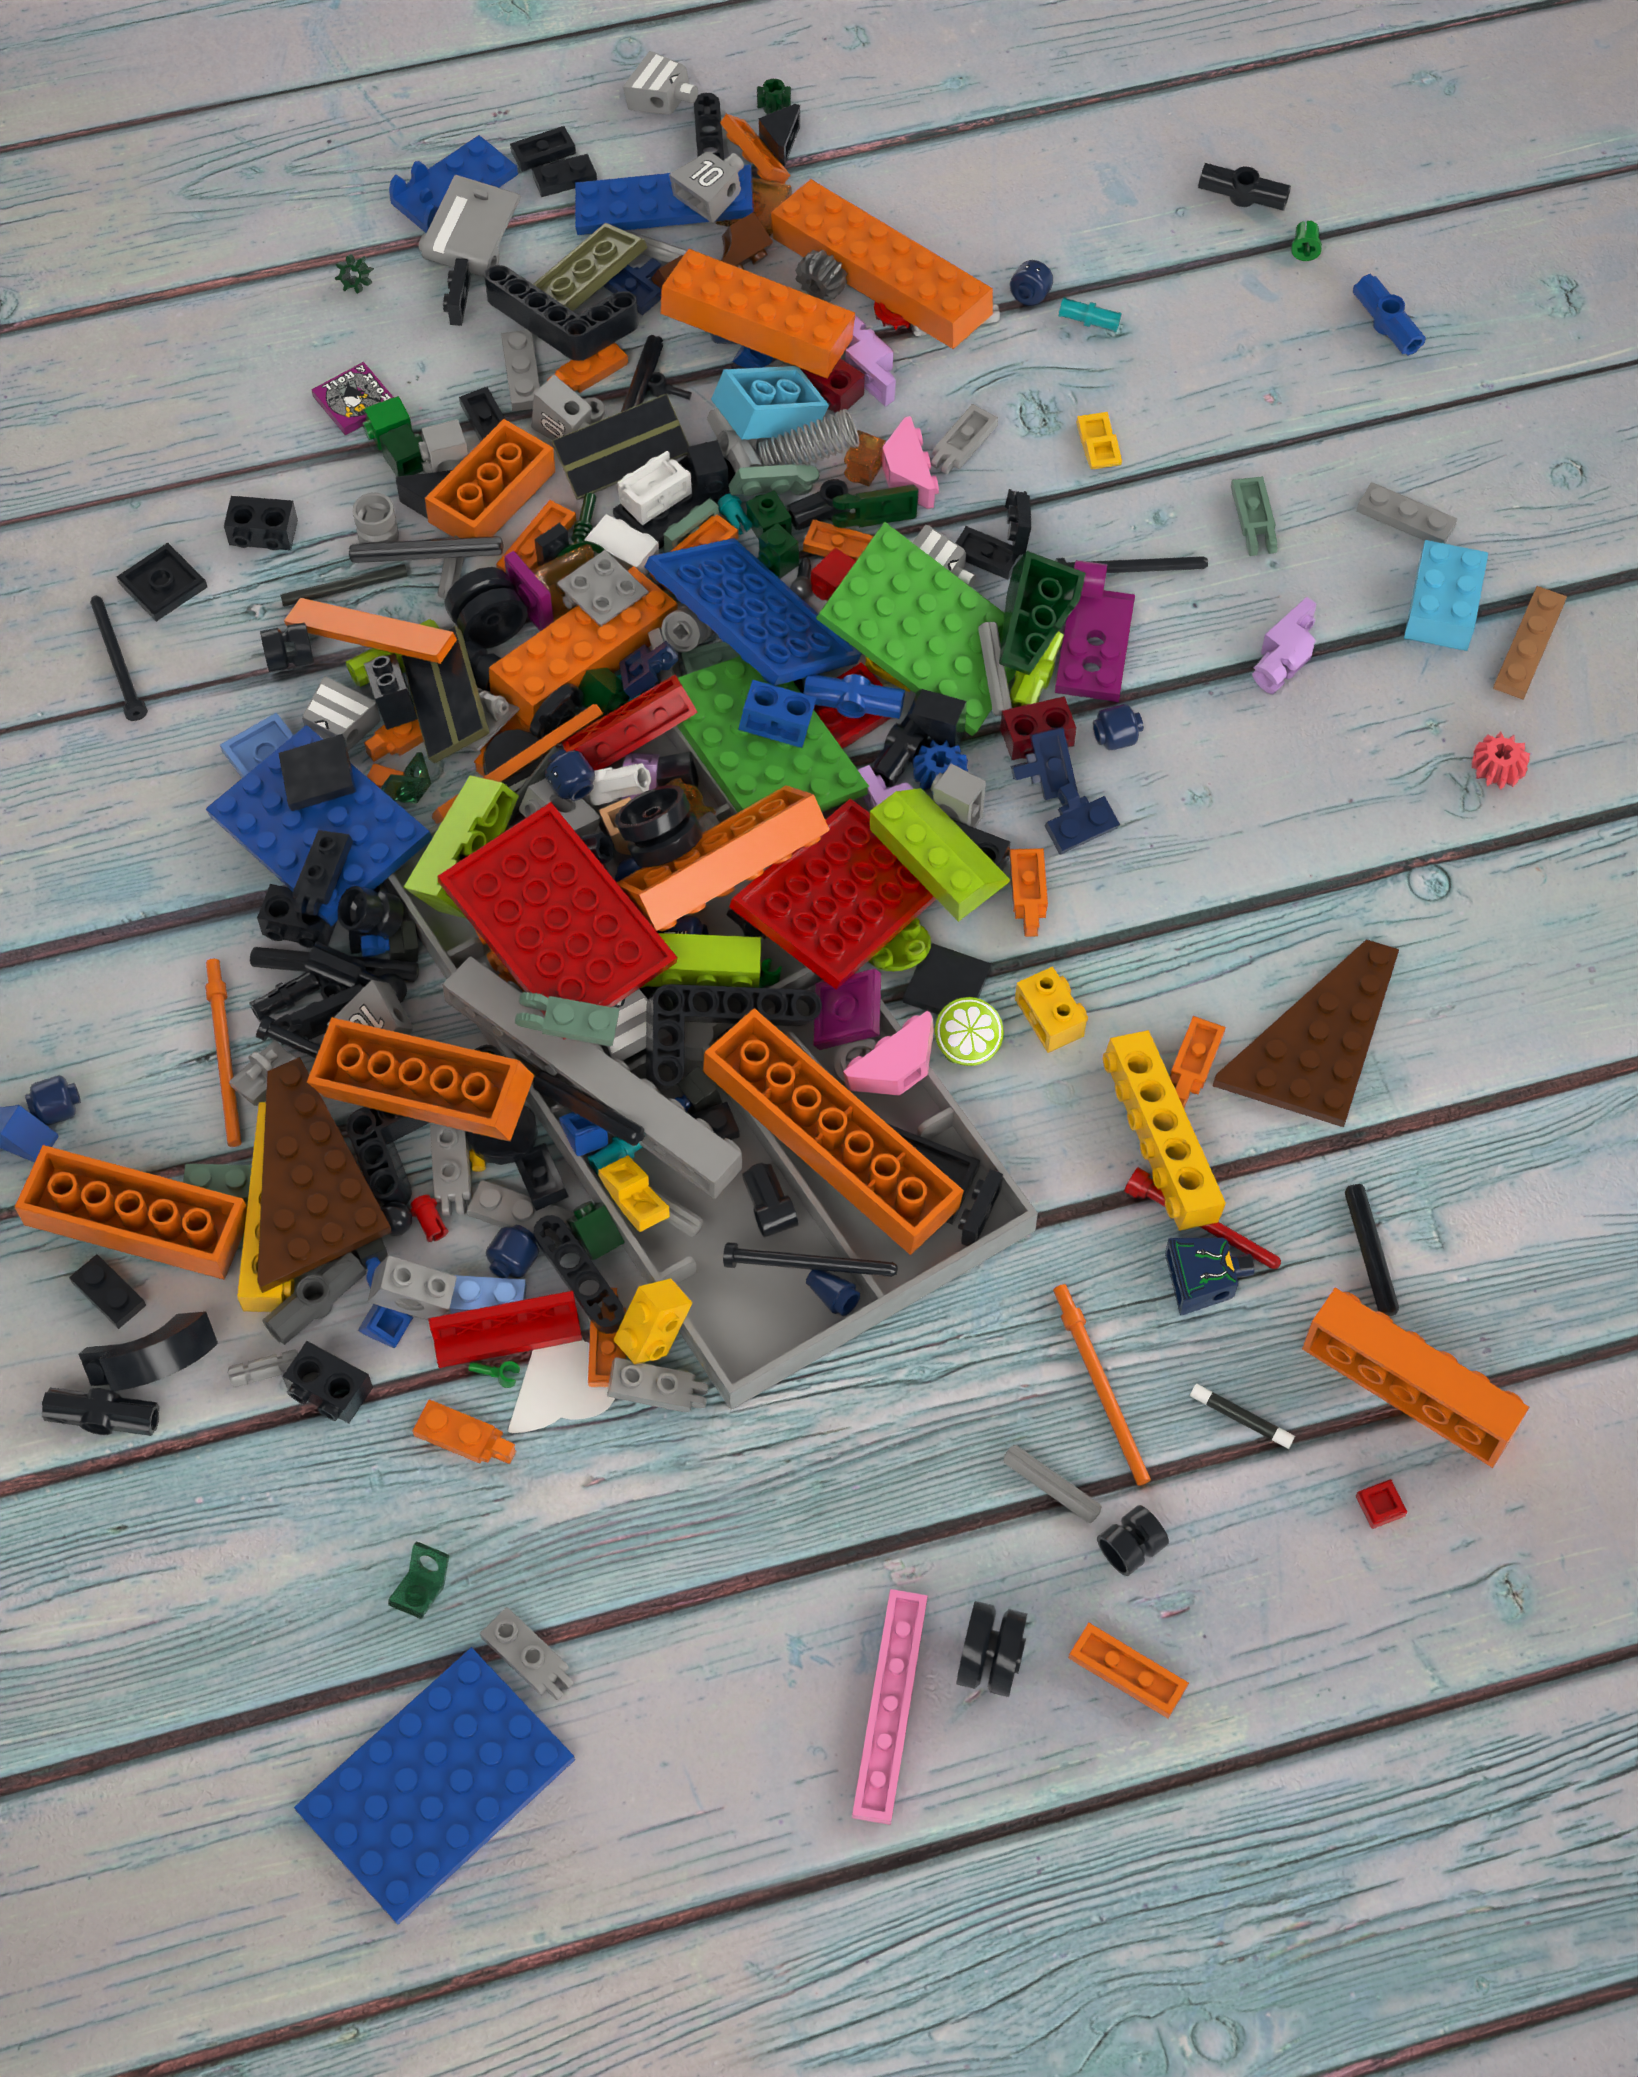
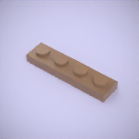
M1536 586L1493 689L1524 700L1567 596Z

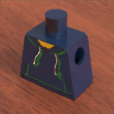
M1225 1238L1168 1239L1165 1257L1180 1315L1235 1297L1238 1287L1237 1278L1254 1275V1263L1251 1254L1232 1257L1228 1241Z

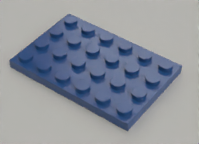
M735 538L649 556L644 566L654 575L659 583L666 586L676 596L679 602L691 609L697 615V618L717 633L723 642L729 644L743 661L754 667L766 682L774 686L857 664L862 655L856 648L816 619L818 613Z
M306 725L210 804L206 811L215 822L292 892L318 830L349 834L353 844L327 905L322 904L318 915L332 926L338 921V904L346 889L352 886H359L374 890L427 845L433 837L427 828L352 764L351 768L356 788L355 793L291 811L287 802L278 753L323 740Z
M471 1647L294 1806V1809L391 1919L399 1925L575 1761V1757Z

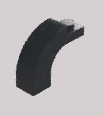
M206 1311L176 1314L160 1329L145 1337L123 1344L86 1347L78 1355L91 1386L109 1385L111 1391H120L155 1382L190 1366L211 1351L218 1344Z

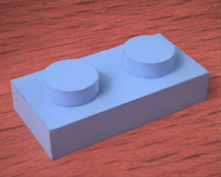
M454 1275L457 1277L450 1305V1313L525 1300L526 1280Z

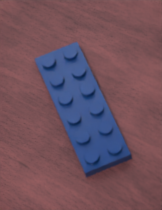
M744 165V168L738 172L741 187L740 194L716 221L742 219L753 212L751 165ZM671 173L575 183V228L577 235L593 234L604 223L625 231L710 221L674 197L669 176Z

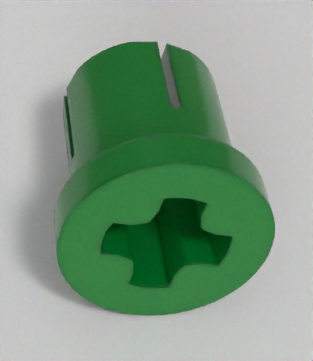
M1302 221L1296 226L1291 252L1298 260L1312 261L1320 255L1322 250V244L1319 239V226L1313 221H1307L1306 226V222Z

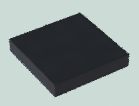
M166 543L116 576L118 583L156 622L207 588L206 580L169 543Z
M343 734L278 753L287 802L291 811L356 792L347 744Z
M931 943L928 955L917 965L903 996V1003L939 1015L946 1005L956 999L965 997L979 999L991 971L992 963Z

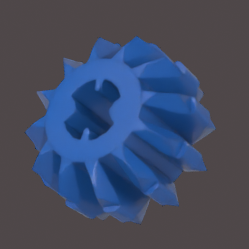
M933 740L930 748L921 746L919 755H916L913 759V778L915 782H920V788L924 791L931 789L936 776L939 773L944 774L950 764L968 772V759L966 755L961 754L959 745L950 748L947 740L943 745H937Z

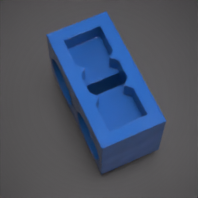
M752 680L738 730L803 748L817 698L769 683Z

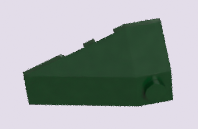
M1025 552L1013 567L1007 591L999 659L1000 665L1030 675L1072 610L1080 601L1085 572L1035 553Z

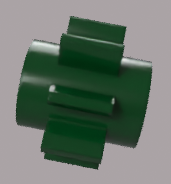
M768 79L764 82L763 87H757V108H763L767 115L791 105V87H785L782 80Z
M349 254L346 256L347 264L342 261L336 264L337 268L340 269V273L335 277V280L342 282L344 285L343 291L354 287L355 292L358 294L363 290L362 284L365 286L372 284V280L368 276L374 268L367 266L365 256L355 260L353 254ZM350 270L358 272L359 277L351 276Z

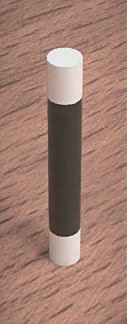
M1197 1383L1190 1394V1397L1287 1449L1290 1448L1295 1438L1291 1433Z

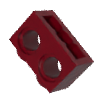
M841 358L828 378L800 368L828 403L829 407L827 410H831L834 413L840 412L843 409L848 410L864 395L865 374Z
M1065 696L1002 710L1000 730L1011 760L1026 759V754L1033 753L1029 735L1055 729L1052 727L1064 728L1068 748L1073 747L1075 744L1077 727Z

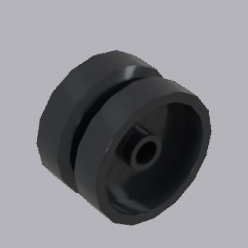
M495 567L479 568L467 573L449 589L444 601L445 609L451 620L461 630L464 642L471 640L485 649L494 648L514 637L524 626L528 617L527 607L520 595L515 591L510 578L502 569Z
M675 785L660 786L638 795L619 810L614 821L621 836L625 841H629L628 849L638 866L645 868L660 866L685 855L697 845L703 834V829L693 812L689 811L690 803L680 786Z
M975 1601L964 1642L956 1685L973 1689L977 1688L981 1683L984 1667L986 1666L991 1668L988 1681L990 1693L1009 1697L1014 1674H1018L1026 1642L1023 1634L1028 1613L1008 1609L1003 1615L1000 1631L993 1630L996 1617L994 1605Z

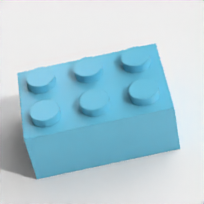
M796 366L724 369L711 398L741 440L771 438L772 436L776 438L778 434L784 437L785 431L791 436V429L797 433L798 426L804 432L803 425L806 424L810 428V422L812 421L817 427L816 420L819 419L822 422L829 407L828 403L802 370Z
M1425 540L1418 563L1404 639L1468 651L1475 629L1489 552Z

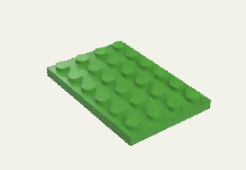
M884 522L819 612L816 619L915 694H917L918 690L924 689L967 701L965 731L969 735L973 736L979 730L992 710L978 628L985 622H995L998 626L1001 643L1005 613ZM1005 667L1007 683L1009 684L1016 674V670Z
M740 656L678 677L698 713L676 726L737 813L785 785L814 794L821 812L842 805L850 798L855 800L868 794V787L870 786L814 710L803 748L738 730L752 680L768 683L754 667L743 661ZM793 681L776 685L777 687L801 693Z

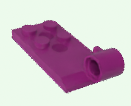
M1076 560L1074 569L1086 574L1080 601L1066 619L1055 693L1119 702L1135 594L1104 590L1107 564ZM1096 637L1100 638L1104 643L1095 646L1087 640ZM1092 663L1096 664L1100 669L1090 672L1085 670L1083 666Z

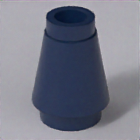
M812 1270L806 1278V1284L833 1314L848 1315L860 1300V1292L856 1290L854 1283L828 1271Z

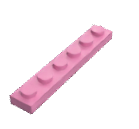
M890 1589L852 1818L891 1825L928 1595Z

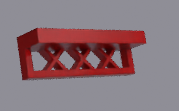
M674 674L562 741L566 752L573 750L581 752L594 771L604 769L695 715L698 711L678 677Z
M573 1290L428 1318L439 1368L582 1341Z

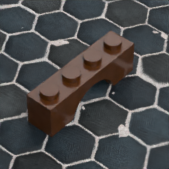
M754 212L729 226L722 235L724 250L720 261L744 270L743 265L751 261L755 265L768 256L766 250L773 244V241ZM683 255L659 268L652 276V282L662 289V285Z

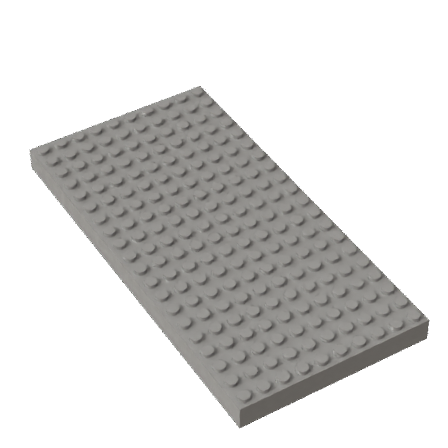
M675 726L631 753L660 754V757L691 751L699 777L697 801L689 802V811L695 814L704 833L737 814V811L678 727ZM625 756L606 768L612 767V769L623 767ZM528 778L509 788L517 793ZM601 805L590 807L597 812ZM519 812L509 824V827L521 822L526 817ZM441 823L428 829L432 837L435 835ZM599 823L601 832L608 836L605 827ZM428 843L382 883L389 893L395 894L400 898L403 904L404 916L407 921H415L417 936L447 980L470 956L480 963L486 962L490 965L486 954L491 951L488 944H482L475 928L468 919L438 912L403 888L429 845ZM615 847L613 848V859L617 867L621 861L632 856L619 853ZM753 880L740 882L735 885V890L723 897H715L706 902V907L694 914L687 913L684 916L698 917L701 923L707 926L709 935L744 937L740 926L726 914L731 909L729 905L732 898ZM766 936L764 940L761 937L760 971L762 962L768 958L772 959L769 972H774L782 966L780 981L772 986L766 985L764 988L810 990L815 993L816 983L824 982V980ZM650 987V988H651V990L654 992V991L657 990L659 987ZM659 995V1006L663 1010L671 1011L673 1007L672 1000L667 995ZM694 996L693 1006L699 1012H706V1001L700 996ZM729 997L727 1001L728 1008L733 1013L739 1014L741 1012L740 1002L736 998ZM763 999L762 1009L764 1012L774 1015L775 1005L769 999ZM797 1000L796 1010L798 1013L808 1016V1005L802 1000ZM882 1000L880 1002V1036L869 1038L877 1042L885 1036H893L902 1029ZM814 1019L802 1026L774 1025L784 1034L792 1032L826 1071L842 1084L841 1079L834 1071V1056L841 1045L823 1050L813 1046ZM685 1022L683 1078L698 1066L703 1071L704 1052L714 1044V1039L733 1024ZM477 1025L489 1045L495 1046L508 1058L520 1060L534 1076H538L541 1071ZM672 1035L660 1040V1043L665 1046H671L673 1041ZM645 1048L623 1060L631 1073L641 1080L643 1078L647 1079ZM660 1064L657 1070L659 1077L664 1081H671L673 1076L672 1070L667 1065ZM930 1065L928 1075L900 1096L850 1091L886 1123L981 1160L980 1167L953 1225L945 1222L911 1255L712 1079L710 1081L717 1088L722 1100L721 1103L728 1102L739 1128L740 1137L732 1141L740 1148L742 1153V1170L716 1199L705 1193L644 1147L635 1152V1157L632 1159L648 1175L651 1186L702 1218V1228L694 1237L687 1235L666 1220L639 1232L617 1206L602 1180L589 1164L588 1157L604 1147L582 1156H577L559 1122V1117L573 1111L536 1091L533 1088V1081L526 1097V1101L594 1204L600 1203L607 1207L625 1242L622 1244L623 1248L647 1284L671 1278L693 1302L679 1332L730 1410L1035 1232L1038 1212ZM677 1084L668 1090H658L668 1100L682 1096ZM690 1107L687 1113L692 1114L695 1111ZM607 1131L609 1145L615 1136ZM758 1163L772 1165L785 1196L788 1195L798 1218V1226L765 1238L762 1236L757 1225L753 1210L754 1205L742 1173ZM990 1169L1003 1174L1002 1189L979 1240L969 1246L961 1244L962 1230L958 1229V1224L964 1210H971L975 1200L972 1199V1193L979 1179L985 1181ZM732 1242L738 1244V1249L893 1262L898 1266L897 1275L892 1277L828 1271L854 1283L856 1290L860 1292V1300L856 1307L848 1315L842 1316L839 1313L833 1314L806 1284V1278L812 1270L737 1263L735 1268H726L723 1264V1253L725 1244Z

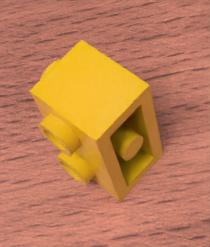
M1053 966L1017 982L1015 1001L1048 1053L1084 1037L1086 1022L1088 1021L1086 1010L1081 1003L1076 1004L1071 996L1068 981L1064 976L1059 977Z
M671 1278L639 1286L613 1340L634 1365L650 1360L655 1361L667 1356L693 1302Z

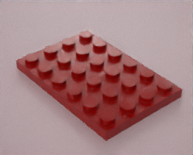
M851 798L825 819L830 831L821 835L820 841L809 847H800L792 852L790 859L782 863H773L762 875L755 878L736 894L729 905L737 914L836 990L936 900L921 882L870 830V813Z
M552 802L437 876L438 883L525 992L542 994L547 998L552 996L613 1007L677 963L678 957ZM540 1010V1011L543 1013V1015L545 1016L546 1011Z

